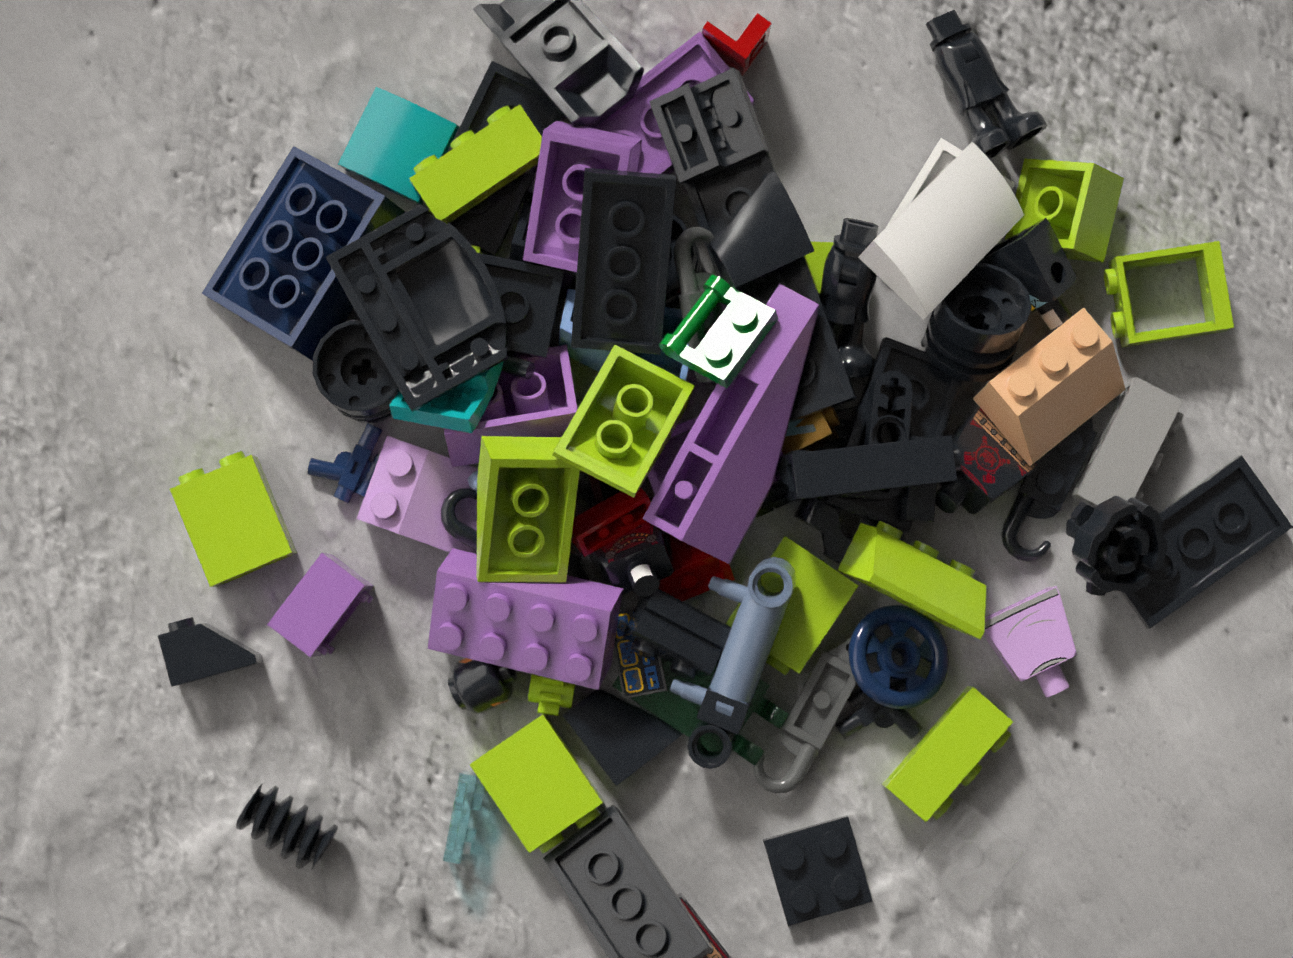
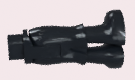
M955 10L935 17L926 23V27L933 38L929 45L935 54L942 76L958 101L960 115L966 118L972 135V142L989 159L996 157L1006 148L1009 151L1022 145L1046 129L1048 125L1038 111L1022 114L1016 109L1007 94L1010 89L1000 79L986 46L974 32H971L972 27L969 23L963 24ZM990 107L999 127H996L991 122L985 109Z
M845 218L841 234L834 236L833 246L825 260L820 296L832 330L834 331L835 323L843 324L838 347L849 377L863 378L870 375L873 365L872 356L864 344L865 323L870 320L869 303L877 275L858 257L877 237L879 226L867 221Z

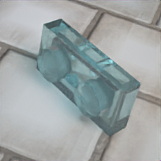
M462 770L459 773L443 857L445 862L461 864L464 854H473L477 829L470 828L473 810L481 811L485 787L478 784L479 778L474 772Z

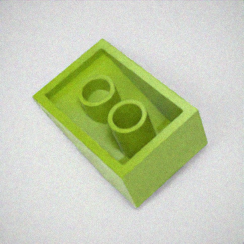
M614 345L553 451L552 456L634 498L684 414L695 385Z
M481 436L477 475L476 578L478 582H566L580 470L552 456L561 437Z

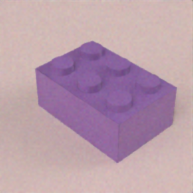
M567 345L550 347L547 359L519 353L508 354L533 362L535 364L534 374L531 379L527 380L501 371L489 404L473 433L444 428L452 467L479 463L481 436L562 437L561 434L565 432L577 411Z

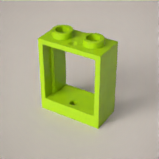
M1220 241L1117 256L1108 262L1109 269H1104L1105 290L1107 295H1113L1116 312H1112L1110 315L1111 329L1114 338H1120L1122 348L1222 333L1234 328ZM1195 260L1205 322L1136 333L1126 270Z

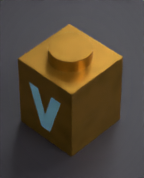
M832 407L789 423L782 448L783 454L795 450L815 451L839 439L834 427L839 425L840 421L834 408Z

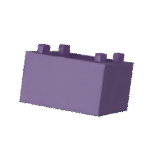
M321 553L267 625L309 657L326 655L327 652L332 654L335 648L330 645L331 641L361 602L365 603L367 601L371 603L374 599L369 594L373 585L334 555Z

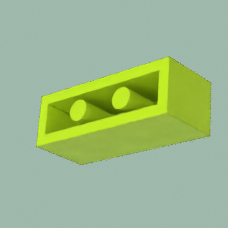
M520 104L512 110L508 105L500 108L488 117V126L476 134L472 130L461 134L451 142V151L439 159L436 155H431L414 167L413 170L416 174L409 179L435 218L446 224L453 222L538 164L542 136Z
M968 685L882 785L923 821L927 822L931 816L938 820L953 803L954 800L949 795L960 783L966 787L979 774L982 766L978 762L990 749L993 753H996L1011 736L1007 729L1013 721L977 689Z

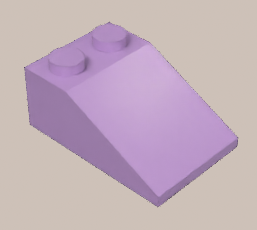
M387 436L357 519L447 552L454 548L477 554L476 550L453 538L445 530L441 521V507L444 499L451 492L459 488H470L467 479L474 471H478V468L469 465L452 467L451 460L448 457ZM471 498L462 499L455 507V515L459 521L477 531V500Z

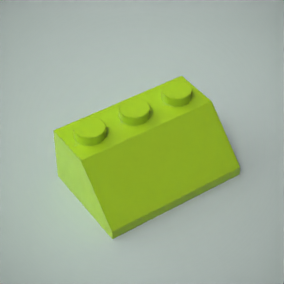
M879 521L876 527L860 523L838 571L948 628L981 640L985 632L986 585L972 578L975 573L974 569L953 559L949 565L937 560L938 550L915 540L913 546L901 541L900 538L903 532L884 522Z

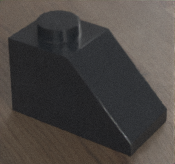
M193 617L169 623V632L158 635L171 687L263 662L259 652L208 623L195 625Z

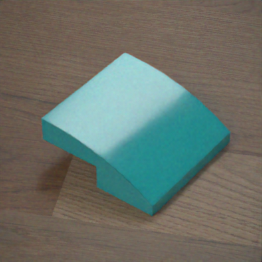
M376 87L338 165L349 172L381 185L390 192L422 205L424 201L409 179L416 174L413 169L431 155H436L438 159L445 155L456 136L459 126L417 104Z
M504 361L414 412L410 410L399 390L389 405L393 419L473 433L493 395Z

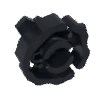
M1113 496L1100 503L1096 508L1081 501L1070 515L1071 518L1067 520L1066 535L1074 539L1072 554L1082 560L1076 565V573L1086 581V592L1091 595L1105 596L1106 593L1111 591L1131 594L1146 587L1150 582L1149 574L1135 566L1137 562L1155 571L1163 566L1167 551V541L1163 535V519L1157 510L1135 497H1131L1127 501L1119 496Z

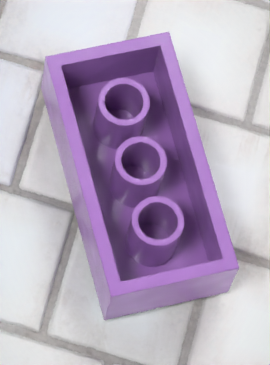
M452 548L437 570L427 649L599 690L612 663L623 588L567 575L566 582H478L476 578L477 554Z

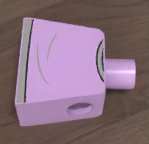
M1057 586L1047 587L985 617V632L983 636L1016 681L1021 682L1035 676L1046 698L1070 687L1059 664L1077 654Z

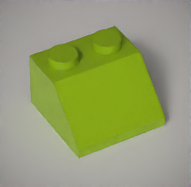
M1024 158L1015 195L1024 216L1009 230L1005 240L1047 218L1068 259L1104 263L1124 178L1095 163Z

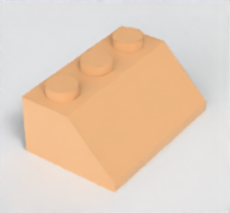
M1083 308L989 381L973 399L1026 463L1031 466L1125 390V385L1113 341L1086 309Z

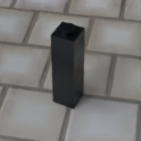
M952 435L793 453L784 456L789 501L956 481V472L961 470L960 450L958 445H953Z

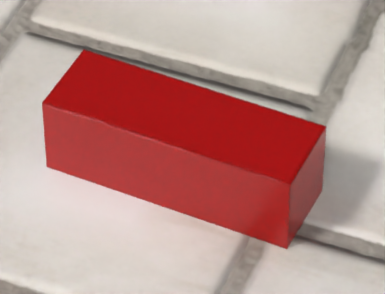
M641 487L634 498L620 491L576 516L573 522L571 538L573 544L586 557L645 523L646 521L642 518L651 504L648 495Z

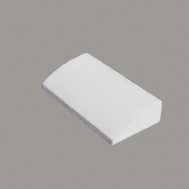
M971 142L870 243L858 258L924 320L1024 216V213L1004 177L989 158Z

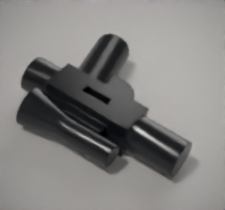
M902 681L894 687L889 683V689L905 692L906 683ZM862 690L848 698V701L853 708L861 703L863 706L836 724L844 739L872 722L881 728H888L895 724L910 740L923 728L905 709H894L878 704Z

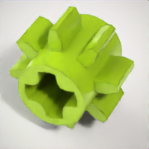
M532 674L528 702L539 703L537 713L559 716L560 707L572 708L576 684Z

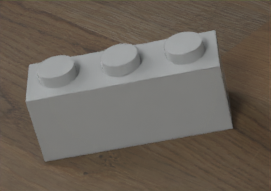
M1138 377L1128 380L1125 390L1122 392L1070 497L1089 504L1094 508L1113 496H1119L1127 501L1131 497H1135L1142 501L1144 492L1139 490L1145 476L1149 475L1152 477L1160 466L1164 453L1160 452L1159 449L1166 435L1172 438L1183 420L1184 414L1178 412L1183 400Z

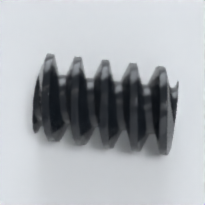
M262 783L240 814L236 828L243 830L253 823L252 839L257 840L268 833L266 848L271 850L282 842L281 857L283 859H287L298 852L296 867L302 869L308 863L313 862V869L336 835L338 826L334 824L326 831H321L322 815L319 814L310 822L306 821L308 806L304 805L296 812H292L291 808L294 797L289 795L278 803L276 799L279 787L275 785L266 793L261 792Z

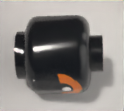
M464 658L454 665L452 677L448 679V686L453 699L462 710L468 708L472 713L482 714L510 700L513 694L512 682L517 680V675L513 669Z

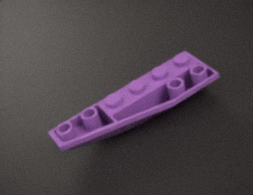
M782 284L778 285L766 304L776 310L777 322L730 386L725 388L719 384L716 385L642 518L679 540L728 564L731 563L773 486L820 307L819 304Z

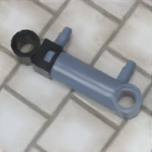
M766 558L758 563L749 577L747 587L716 576L710 580L709 589L718 592L723 597L739 602V609L708 689L678 679H674L670 687L671 692L680 695L681 698L701 705L697 715V719L701 721L698 722L690 735L687 745L689 756L700 767L708 769L720 767L726 763L735 747L736 734H739L744 724L758 682L796 586L795 570L789 562L782 558ZM766 572L779 574L783 579L784 589L776 593L765 590L761 583V575ZM706 733L716 734L722 740L723 748L720 751H709L703 746L701 736Z

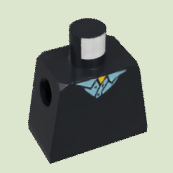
M1047 218L995 245L979 262L1003 268L1017 277L1029 292L1032 306L1030 313L1037 310L1050 330L1063 324L1072 316L1060 296L1076 282V274Z

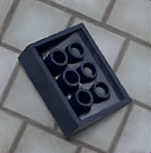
M293 146L202 294L313 361V355L321 338L334 326L344 323L354 308L326 257L404 214L405 211L383 194Z

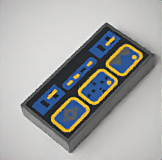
M636 606L620 609L614 644V654L623 699L667 691L661 657L657 656L655 660L642 657L631 650L633 643L623 638V633L634 614Z

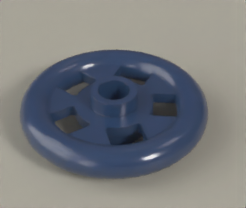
M902 605L880 607L868 613L858 623L851 636L848 651L851 672L861 690L878 704L894 709L915 708L932 699L942 687L948 672V649L939 628L927 616ZM887 624L893 636L886 638L880 643L874 632L879 627ZM910 627L916 629L924 638L919 646L905 636ZM892 651H897L902 656L901 665L895 664L892 660ZM867 654H877V663L881 671L871 673L867 663ZM920 658L931 663L926 679L915 674L920 664ZM890 678L905 679L906 691L890 690Z

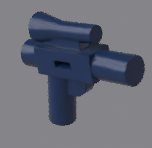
M367 423L352 453L347 451L341 452L336 456L334 462L311 458L307 474L338 481V487L333 496L344 502L349 503L354 492L365 497L380 455L376 454L373 462H370L383 430Z

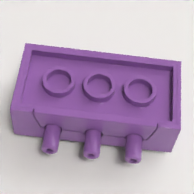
M698 32L642 76L634 98L600 125L584 127L642 139L637 172L670 175L675 169L649 101L688 83L695 86L729 70V68L701 32ZM748 93L749 98H750V101H751L752 106H753L755 100H754V99L752 98V96Z

